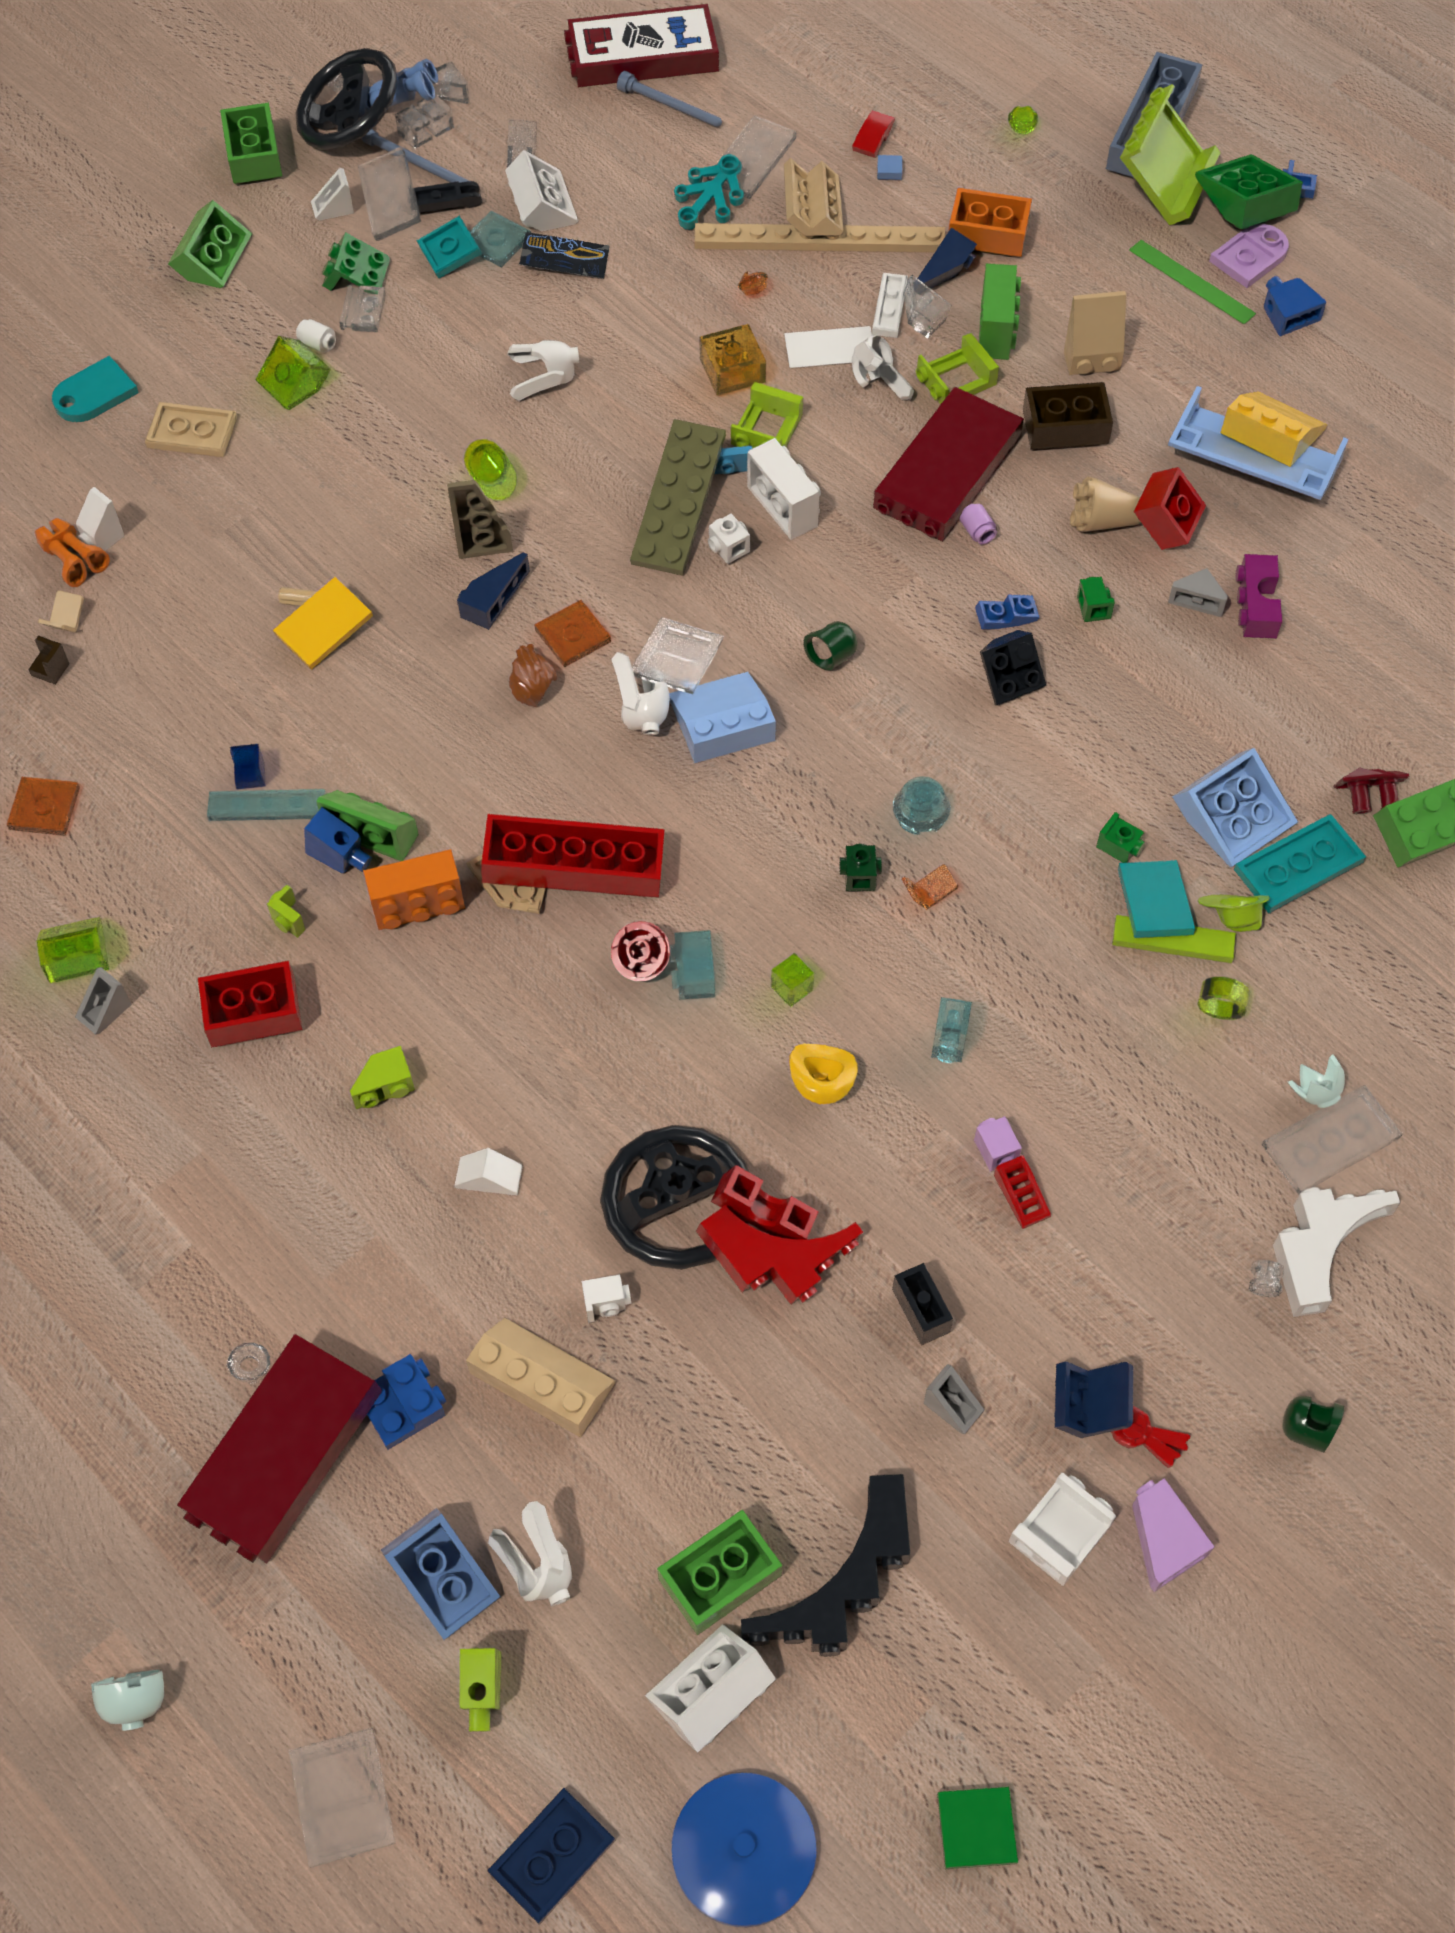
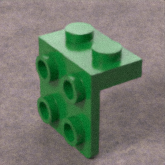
M345 232L339 243L334 242L328 252L331 260H328L323 268L322 275L325 278L322 286L331 291L340 277L377 295L385 278L390 261L389 256Z

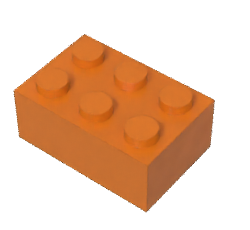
M957 188L949 230L953 228L975 242L977 245L974 250L1022 257L1032 199Z
M451 849L363 870L378 930L395 929L402 924L414 921L423 922L430 917L443 914L451 915L465 909L460 879Z

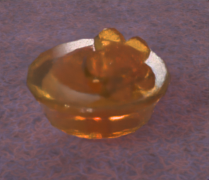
M746 271L738 283V288L748 296L762 292L767 287L768 275L764 272H755L748 275L749 272Z

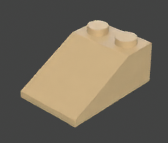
M1125 291L1073 296L1064 347V356L1069 375L1110 372L1121 369L1125 340Z

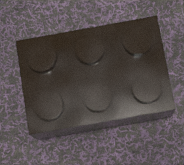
M1105 382L1026 388L1023 414L1030 450L1109 444L1113 418Z

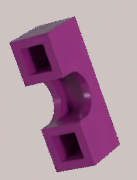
M1244 554L1242 564L1237 565L1236 582H1240V587H1238L1237 603L1242 606V609L1239 610L1238 625L1243 626V637L1277 639L1282 624L1281 599H1269L1261 594H1274L1279 580L1278 555Z

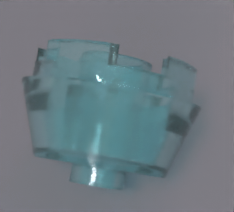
M920 776L909 780L898 791L893 800V812L899 821V825L912 834L920 835V832H928L934 829V832H936L944 825L950 815V801L939 782L930 777Z

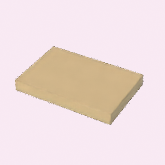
M159 402L145 440L146 447L224 457L237 419L236 412Z

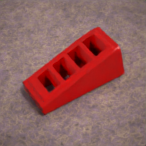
M1024 1155L996 1166L994 1177L1022 1229L1051 1217L1049 1208ZM1019 1172L1018 1175L1008 1178L1009 1176ZM1024 1182L1026 1185L1017 1190H1013V1186L1018 1185L1020 1183ZM1031 1194L1032 1198L1019 1203V1198ZM1037 1205L1038 1210L1026 1215L1024 1214L1023 1210Z

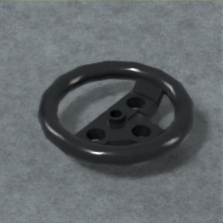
M370 48L348 51L331 60L313 76L301 94L295 112L299 135L309 146L323 150L345 147L365 136L381 121L393 102L398 86L395 64L384 52ZM364 64L375 65L382 72L383 82L381 89L370 108L367 105L370 80ZM341 73L343 77L342 90L331 102L324 105L316 104L315 101L324 87ZM312 126L325 131L333 128L338 130L334 133L323 134L316 132Z
M671 1125L646 1131L619 1150L604 1174L600 1203L607 1229L625 1252L651 1266L683 1270L711 1263L716 1260V1257L706 1244L683 1250L660 1248L638 1237L635 1231L647 1222L714 1193L723 1174L735 1165L749 1172L748 1165L728 1141L703 1128ZM673 1144L699 1147L712 1155L698 1161L677 1154ZM641 1158L648 1169L643 1184L640 1188L628 1192L620 1201L623 1178L633 1163ZM660 1158H668L672 1161V1165L667 1169H659L655 1166V1162ZM703 1171H709L714 1174L715 1178L711 1182L704 1183L699 1181L697 1176ZM645 1197H653L657 1200L656 1206L650 1209L643 1208L639 1203Z

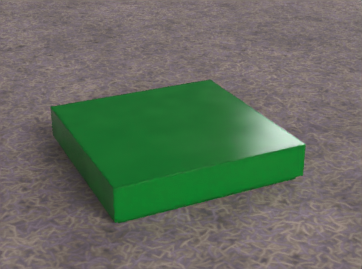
M1009 1787L937 1793L945 1870L1014 1865L1018 1863Z

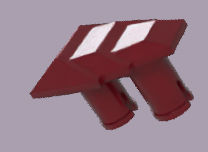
M1360 767L1341 778L1333 787L1336 789H1349L1353 807L1352 813L1365 814L1372 811L1368 787H1379L1381 807L1384 808L1389 804L1399 801L1397 784L1404 782L1410 776L1408 773L1400 771L1368 770Z

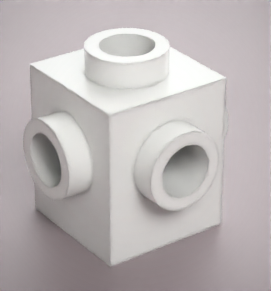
M731 513L724 518L715 520L709 525L708 544L714 553H718L729 564L750 552V534L742 521H738Z

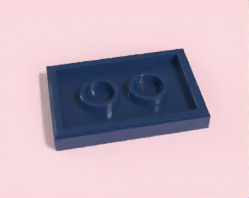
M563 1788L487 1871L540 1925L616 1840Z

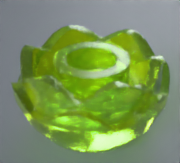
M1016 106L1009 113L1008 122L1015 132L1026 134L1037 126L1038 115L1030 106Z

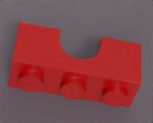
M737 1165L723 1174L711 1200L712 1203L721 1208L726 1205L737 1217L770 1235L797 1240L808 1238L819 1211L792 1196L787 1199L770 1196L761 1189L764 1180Z

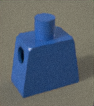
M1278 276L1269 279L1266 284L1268 292L1264 303V310L1279 336L1321 321L1326 301L1302 279L1295 278L1284 283Z
M323 807L304 828L305 853L340 873H345L351 865L361 872L369 866L372 857L361 851V836Z

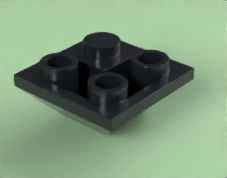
M1021 630L1013 631L993 639L980 651L995 705H1000L1046 686L1032 633Z

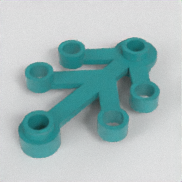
M727 154L722 156L717 165L691 168L688 171V180L691 184H680L675 187L674 195L678 202L687 201L689 195L702 193L692 207L685 206L678 212L679 225L685 230L695 228V223H698V215L713 197L716 205V220L719 223H726L730 220V209L726 206L722 191V185L726 180H728L731 190L729 192L730 203L734 206H739L744 202V192L740 189L737 176L742 171V164L735 155ZM716 176L711 181L702 182L703 177Z

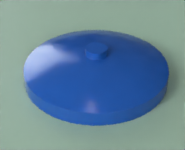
M734 1773L716 1778L705 1784L691 1796L676 1821L672 1837V1861L675 1875L687 1899L708 1918L727 1926L744 1928L770 1923L782 1917L798 1903L811 1881L816 1861V1837L811 1819L800 1800L787 1787L769 1777L753 1773Z

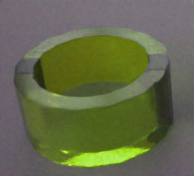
M1217 976L1207 978L1202 982L1197 1005L1203 1013L1213 1018L1222 1020L1240 1019L1245 1016L1250 991L1245 984L1236 979ZM1216 998H1223V999H1227V1000H1230V1001H1223V1000H1219V999H1216Z

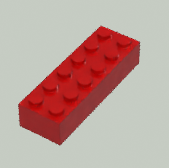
M487 814L481 863L482 883L659 898L665 829Z

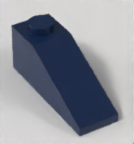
M951 228L914 282L908 296L914 298L958 276L963 267L968 269L976 257L972 253L977 244Z
M522 552L472 580L466 590H462L457 598L460 618L489 630L530 572L528 554Z

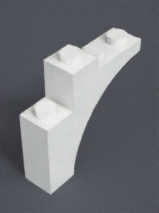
M1313 1187L1299 1194L1293 1206L1300 1229L1298 1227L1284 1229L1278 1234L1273 1244L1293 1317L1326 1311L1332 1301L1329 1277L1332 1258L1336 1248L1358 1227L1372 1220L1393 1215L1400 1204L1397 1191L1385 1193L1384 1190H1375L1369 1192L1366 1196L1359 1197L1347 1194L1336 1198V1200H1334L1331 1189L1320 1190L1317 1187Z

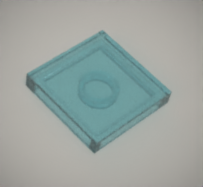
M490 211L470 231L482 252L479 256L501 268L523 246L525 232H531L493 211Z

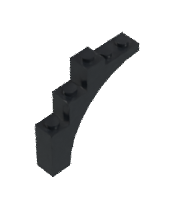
M904 1474L869 1476L868 1507L864 1527L853 1552L837 1574L816 1593L792 1607L766 1616L741 1619V1638L744 1641H749L751 1646H764L770 1644V1640L784 1639L785 1644H800L805 1642V1638H811L812 1652H819L820 1656L824 1657L840 1655V1651L847 1649L845 1608H851V1611L854 1613H865L872 1611V1607H878L877 1565H882L883 1569L896 1570L902 1568L903 1564L909 1563L910 1544Z

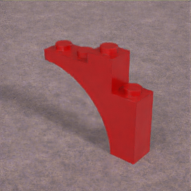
M726 1205L702 1221L696 1230L697 1234L742 1293L749 1287L753 1291L757 1290L769 1280L768 1274L791 1305L799 1299L804 1303L818 1292L815 1287L822 1280L818 1273L822 1274L835 1263L832 1258L840 1252L846 1256L860 1244L857 1240L863 1233L862 1229L855 1222L839 1232L820 1238L799 1240L781 1238L764 1233L748 1225L731 1212Z

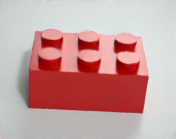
M289 960L198 978L204 1031L211 1048L303 1030L296 982Z

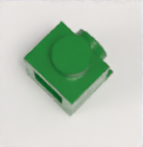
M1102 576L1080 579L1077 600L1084 622L1111 619L1115 601L1114 598H1111L1109 588L1104 586Z
M1114 812L1100 831L1096 848L1122 863H1128L1132 856L1138 857L1145 846V842L1142 840L1144 831L1119 818L1120 814Z

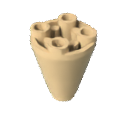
M1086 477L1082 483L1075 484L1073 498L1076 501L1070 516V525L1077 527V530L1089 532L1133 526L1141 523L1134 513L1140 497L1093 477Z

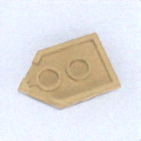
M482 854L466 863L498 907L540 913L546 888L482 883Z

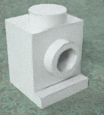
M620 1274L582 1281L588 1323L595 1322V1315H601L602 1317L615 1316L620 1311L626 1310L625 1305L631 1304L629 1286L622 1285Z

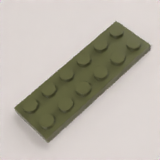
M678 419L673 420L632 551L631 565L681 576L684 575L726 437L725 429Z

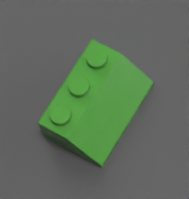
M212 200L197 211L168 265L187 281L222 288L252 233Z
M336 790L319 796L316 801L319 810L323 807L361 836L362 847L399 861H404L419 835L416 820L411 815L405 812L398 813L392 811L378 802H368L354 793H344Z

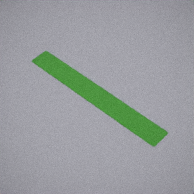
M1140 240L1129 249V251L1242 324L1248 322L1256 314L1145 241Z

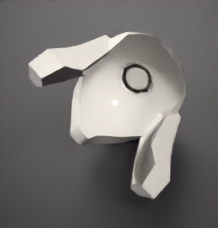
M871 335L865 341L855 346L852 356V371L860 386L864 388L870 382L881 377L901 400L912 398L914 390L892 366L891 348L884 338ZM867 372H868V374H869V376H870V379H871L870 381H869V379L866 377Z
M544 340L536 344H512L507 355L513 361L525 363L542 359L548 372L514 386L511 389L510 395L520 401L539 391L571 381L574 376V364L580 363L578 347L570 348L564 342L555 340Z
M617 652L611 660L623 700L622 721L630 730H642V733L645 735H656L659 733V726L666 719L669 709L670 696L667 683L663 682L664 675L655 669L645 674L642 679L644 693L639 694L629 656Z
M538 1501L529 1502L522 1511V1523L541 1558V1566L533 1570L509 1536L500 1529H493L488 1544L506 1565L517 1583L520 1596L525 1601L548 1598L551 1606H556L570 1599L567 1588L572 1579V1572L568 1553L554 1536L545 1506Z

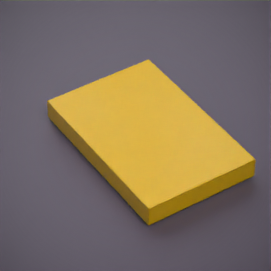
M334 577L273 629V632L312 670L371 619L373 614L347 587Z

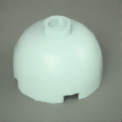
M160 1670L129 1673L125 1677L116 1679L110 1677L91 1684L93 1702L101 1719L109 1724H121L123 1731L143 1727V1720L153 1716L159 1710L164 1698L163 1673Z

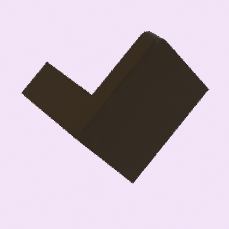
M37 636L35 642L40 653L28 670L31 676L56 685L70 663L61 643Z

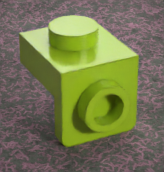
M286 885L271 896L267 906L275 925L282 932L287 933L289 931L298 938L306 929L302 916L291 908L296 903L293 889Z

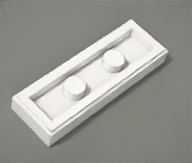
M883 273L872 335L898 337L908 281L907 275Z

